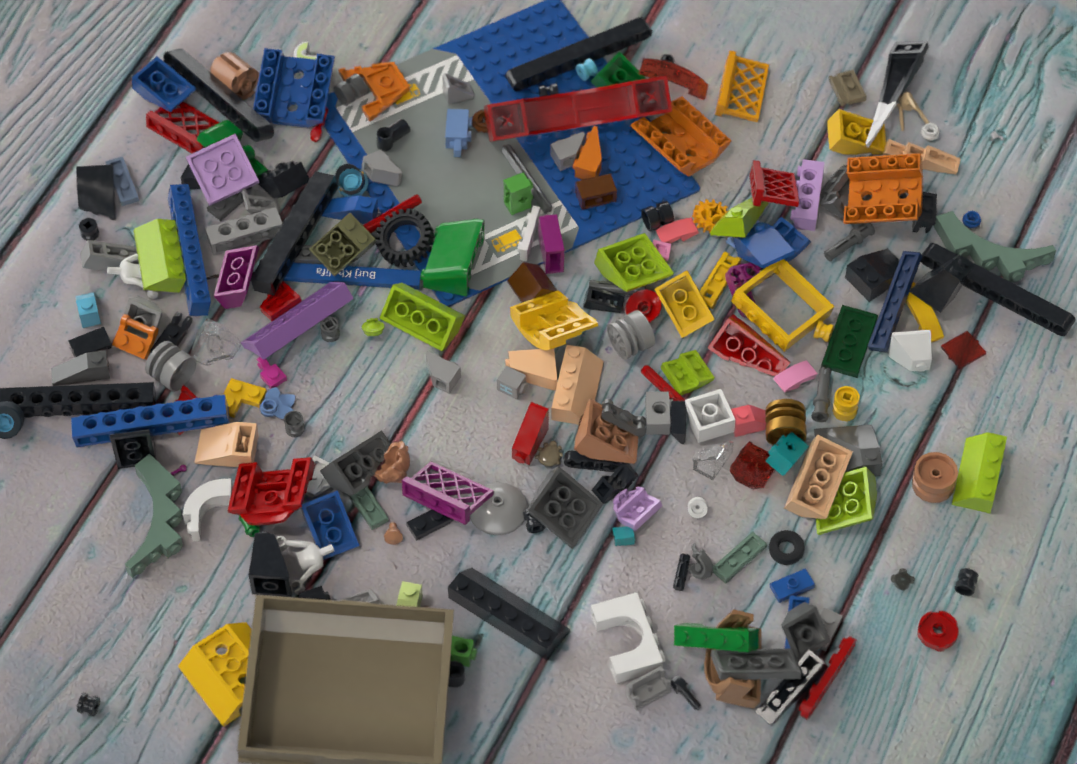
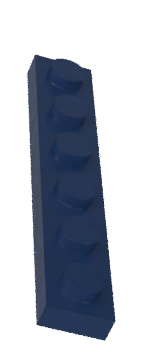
M903 251L868 344L870 351H888L892 333L896 330L922 259L920 252Z

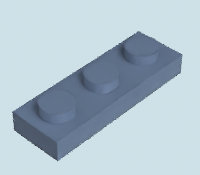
M123 156L105 161L106 165L113 164L114 186L121 206L138 202L139 198Z

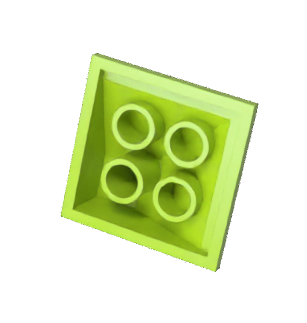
M645 233L598 249L594 261L603 277L625 292L674 275L672 269Z
M867 467L844 473L827 518H815L818 535L874 519L877 500L876 477Z

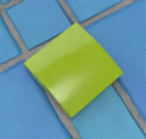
M696 350L681 353L678 359L664 362L660 367L673 388L680 395L697 390L715 379Z

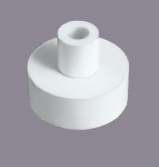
M701 497L692 498L688 503V513L694 518H701L706 515L708 505L705 499Z

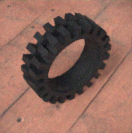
M399 209L398 215L395 211L391 212L393 217L390 218L387 215L385 217L387 222L381 221L379 224L382 228L377 227L376 229L378 234H375V239L377 240L375 243L379 252L389 264L392 265L394 263L396 267H399L400 264L402 267H407V263L410 266H414V260H417L418 263L422 262L420 257L426 258L428 256L426 251L431 252L432 248L430 245L434 244L433 238H435L429 221L422 213L419 214L417 210L412 212L411 209H407L405 213L403 209ZM409 224L420 229V239L413 248L407 251H396L390 247V237L398 227Z

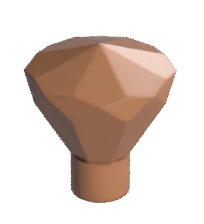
M392 522L389 524V529L384 535V541L388 544H398L403 540V535L397 529V524Z

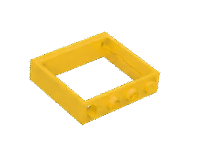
M785 259L771 264L738 288L731 300L737 309H740L751 322L760 328L763 334L767 335L784 352L816 328L819 320L824 321L830 317L834 309V305ZM773 273L817 312L789 335L746 295Z

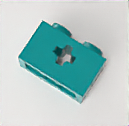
M791 431L787 437L783 435L768 451L770 456L766 462L784 476L809 446Z

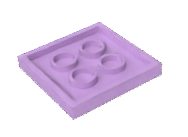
M236 134L186 156V160L209 206L259 183Z

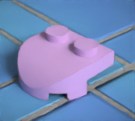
M636 487V490L632 491L625 489L618 493L613 500V509L618 521L635 531L662 507L661 501L648 495L643 487Z

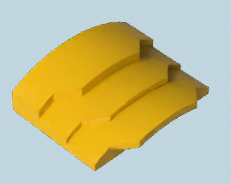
M559 290L510 307V316L518 330L531 344L541 350H551L565 345L567 339L579 336L583 331L598 326L595 318L583 311L577 303L568 301V298Z

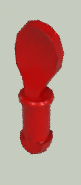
M327 107L323 123L317 124L310 132V138L313 142H318L322 136V126L325 125L324 122L328 114Z

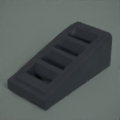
M589 286L585 293L583 308L621 313L625 296Z

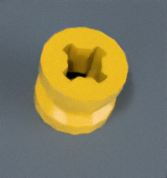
M819 320L813 338H822L825 342H829L834 325H827Z

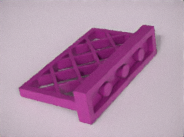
M432 461L413 477L406 476L402 480L403 496L464 525L470 521V515L494 495V490ZM431 469L438 472L433 474H427ZM443 478H452L454 480L443 481ZM440 479V482L429 483V480ZM426 480V483H423V484L420 483V482H418V481ZM460 485H467V486H469L470 488H461V489H459L458 486H460ZM451 486H455V487H456V489H451V490H445V488H444V487H451ZM442 487V491H437L433 489ZM482 492L484 495L475 496L474 493ZM470 493H471V497H462V498H461V496H460V494H470ZM457 495L458 498H452L450 496ZM471 502H473V504H472L471 506L465 504V503H471Z

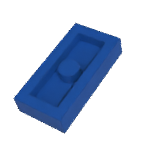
M806 568L770 583V589L779 603L789 599L790 595L797 596L815 588V583Z

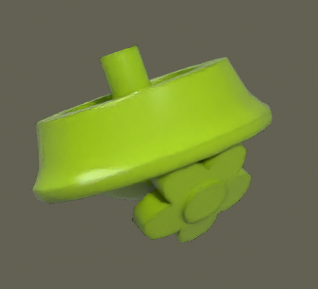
M370 318L362 324L361 328L365 335L372 337L381 335L385 325L378 321V318Z

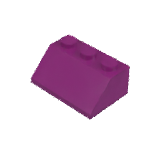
M257 245L225 251L214 293V298L225 309L242 306L248 292L259 249Z

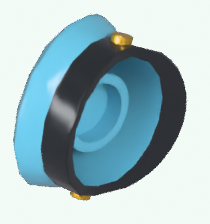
M343 164L336 170L335 178L341 195L344 197L358 196L366 191L368 178L356 166Z

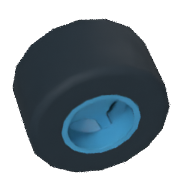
M0 402V438L2 439L16 436L24 424V413L13 402Z

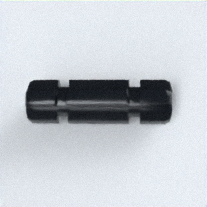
M680 554L673 584L674 590H684L690 563V555Z

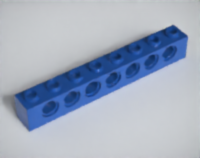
M173 184L169 188L168 203L171 220H175L186 275L184 290L189 316H208L211 300L189 184Z
M225 395L194 398L192 400L175 401L146 407L139 406L133 409H120L113 412H100L98 414L81 415L71 418L72 438L76 448L110 443V435L150 430L153 436L230 423L229 407Z

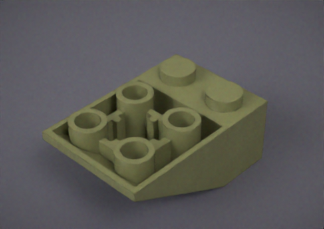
M349 213L309 248V251L333 276H336L375 245V238Z

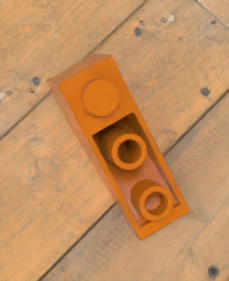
M593 126L591 132L587 133L586 143L581 146L579 158L575 159L573 163L575 178L590 179L598 177L602 170V156L597 126Z

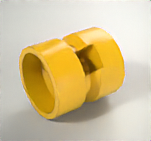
M843 386L835 392L832 412L840 421H851L857 415L860 395L855 388Z

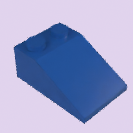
M158 56L132 77V89L145 100L170 112L196 91L193 85Z
M764 222L755 224L745 238L732 237L738 257L761 268H765L795 254L793 248L776 229Z
M338 490L302 504L300 509L314 543L320 549L330 544L334 548V552L323 556V560L360 546Z

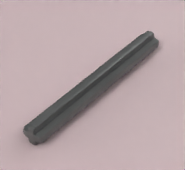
M504 145L502 153L517 174L524 172L525 176L531 179L533 198L544 213L550 212L552 205L511 145Z

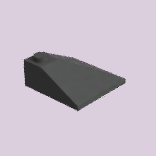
M872 425L814 429L815 437L820 435L853 452L845 473L867 467L874 476H880L882 458Z
M557 467L550 471L541 483L527 512L573 549L603 506V503L561 467Z

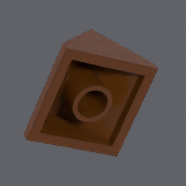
M523 262L507 280V283L521 303L557 291L541 266L537 264Z

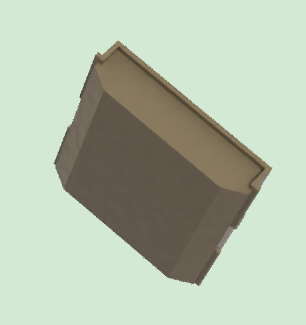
M256 595L237 747L238 763L442 764L454 610L372 604L348 600L332 601Z

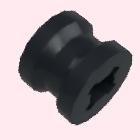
M85 218L79 223L82 239L93 241L98 238L99 229L96 220Z
M82 693L77 703V712H86L89 716L94 717L100 706V697H90L89 694Z

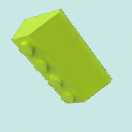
M155 219L134 228L133 232L143 289L180 293L186 281L176 221Z
M404 283L392 285L379 319L440 351H444L459 332L465 315Z
M987 432L966 438L951 505L991 513L1007 436Z

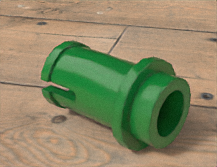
M239 515L238 519L244 526L246 535L254 537L255 533L260 532L259 525H248Z

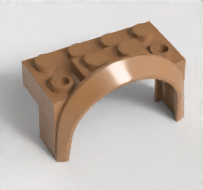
M733 609L716 628H755L749 626L754 621V614ZM757 628L759 629V649H761L762 629ZM706 649L704 671L711 690L716 693V700L754 709L760 703L761 679L734 680L729 677L726 680H720L711 658V651L718 649Z

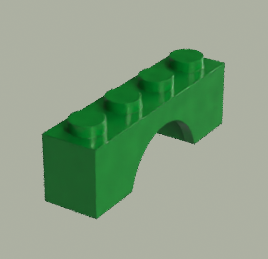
M684 622L674 625V646L751 652L759 649V629L745 627L716 628L698 623Z

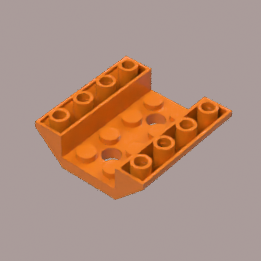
M681 96L671 102L673 112L665 113L650 122L645 117H642L631 123V127L680 172L691 176L714 163L732 140Z
M921 153L848 158L847 176L850 184L848 206H844V224L915 221L919 219L922 213L924 183ZM902 193H908L906 198H899ZM872 195L870 200H863L864 196Z

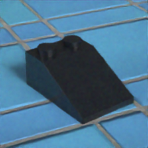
M888 248L865 254L847 264L845 278L870 302L889 290L900 260Z
M150 430L110 435L118 469L135 467L138 462L149 454L156 459L154 437Z

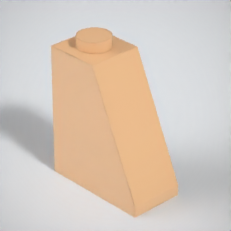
M554 349L508 351L509 359H505V367L508 366L525 374L527 383L556 390L557 371Z

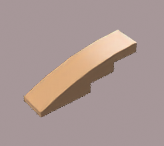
M891 139L886 142L883 156L921 153L922 169L948 174L958 173L960 158L929 145L924 149L910 142L906 146Z

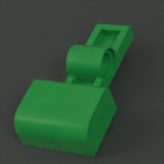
M224 120L199 133L196 141L206 148L236 134L240 142L243 132L231 121ZM244 145L242 148L257 178H260L261 173L268 169L255 159L254 149L250 145Z

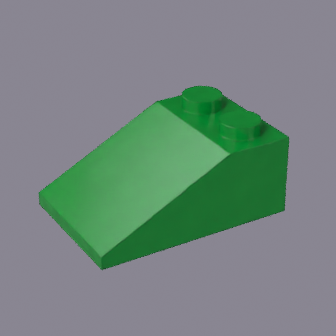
M619 51L590 82L598 88L647 78Z

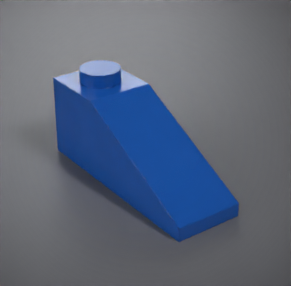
M361 195L333 198L322 216L342 220L347 214L351 213L361 224H366L377 217L378 202L376 198Z

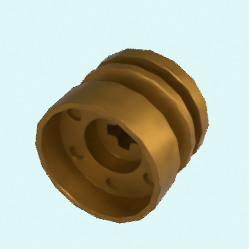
M779 399L770 402L766 406L765 429L766 440L769 444L773 446L783 435L787 437L791 431L802 441H806V407L803 403L793 399Z

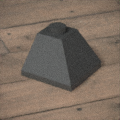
M803 602L788 611L781 627L796 661H799L809 649L814 652L831 642L816 606Z

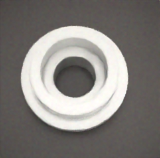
M927 123L921 130L922 136L927 140H935L940 132L938 126L934 123Z

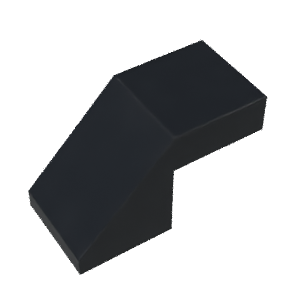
M622 462L611 476H602L593 487L592 492L603 504H606L615 498L618 493L628 489L638 477V474L628 463Z

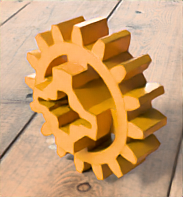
M705 199L704 203L699 201V204L693 210V223H698L697 228L702 227L704 233L706 231L710 233L715 224L728 212L726 211L728 206H721L722 202L715 203V199L712 202H709L708 199Z

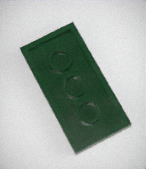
M842 305L822 360L821 368H829L831 371L858 378L879 315Z

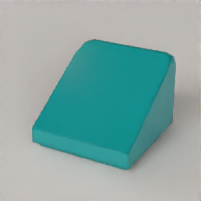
M627 526L612 528L615 546L635 544L633 529Z

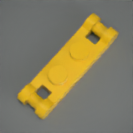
M723 252L700 290L709 308L714 309L717 300L727 286L726 272L730 267L740 265L742 258L730 256V253ZM706 294L712 295L711 298L707 297Z

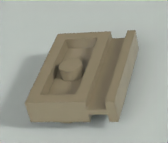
M854 70L838 73L833 77L832 75L829 76V82L841 107L844 104L851 105L866 101V94Z

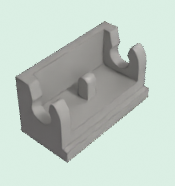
M662 666L626 684V696L636 711L671 692V681L669 678H665Z

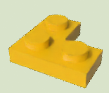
M231 378L223 393L228 402L229 416L235 418L242 403L260 408L267 389Z

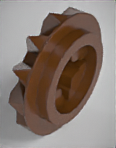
M482 109L473 115L472 126L477 132L481 131L485 134L488 132L487 124L483 123V118L486 120L485 111Z

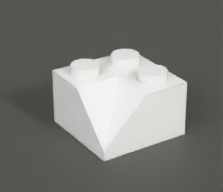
M721 389L685 400L691 429L698 443L734 432L735 417Z

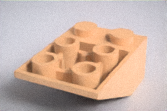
M234 422L201 429L195 464L238 468L239 464L253 463L259 437L257 423Z

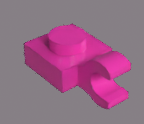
M257 358L259 362L257 366L262 370L260 377L270 389L287 381V376L276 363L270 366L267 359Z

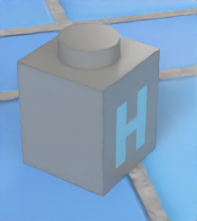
M508 366L504 368L497 379V390L515 399H518L520 394H524L528 387L526 375Z

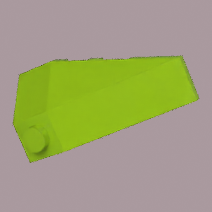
M752 198L732 207L710 231V235L745 238L769 202L761 201L760 207L753 206Z

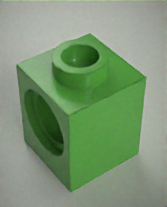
M452 636L450 661L460 662L463 666L470 667L471 661L475 660L477 656L474 640ZM460 650L466 651L465 653H458Z

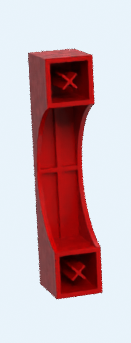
M667 76L484 106L489 142L673 112Z

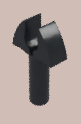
M676 675L671 680L673 690L676 694L680 692L695 710L699 709L701 704L687 689L686 685L688 683L679 675Z

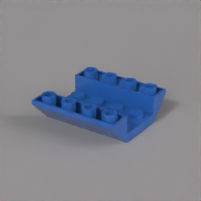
M264 48L253 109L272 124L309 128L323 123L335 56L317 54L316 59L284 56L282 50ZM301 72L304 76L301 79H296L294 77L295 74ZM291 105L298 106L297 110L293 112L289 111L288 108Z

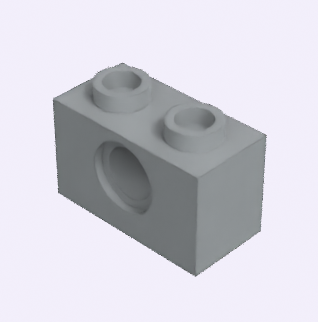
M646 392V435H670V411L673 399H669V392Z

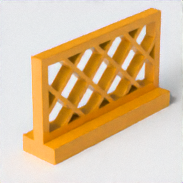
M730 50L725 62L715 115L722 117L724 113L758 122L769 64L736 56V51ZM737 62L744 64L747 68L741 70L737 66ZM754 69H764V72L758 75ZM750 71L754 77L748 79L744 73ZM740 76L744 82L738 84L734 78ZM757 80L761 86L755 88L751 82ZM747 85L751 91L745 93L741 87ZM737 89L741 95L735 97L732 91ZM755 94L758 100L752 102L748 96ZM744 98L748 105L742 106L739 100ZM735 103L739 109H729L728 106ZM752 108L755 115L748 114L746 110Z

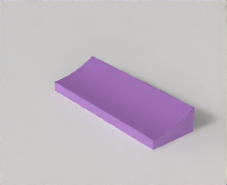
M329 282L302 300V302L247 337L241 344L244 349L252 351L264 360L354 298L345 283Z

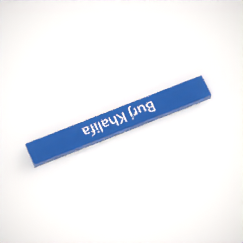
M293 263L283 281L322 284L342 282L346 285L391 288L393 284L404 283L419 290L421 271L348 266L336 276H333L323 264Z

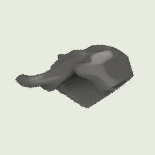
M694 543L691 547L693 551L692 557L695 558L696 564L693 563L689 566L688 570L697 579L710 578L713 574L714 564L703 549L700 552L697 550Z

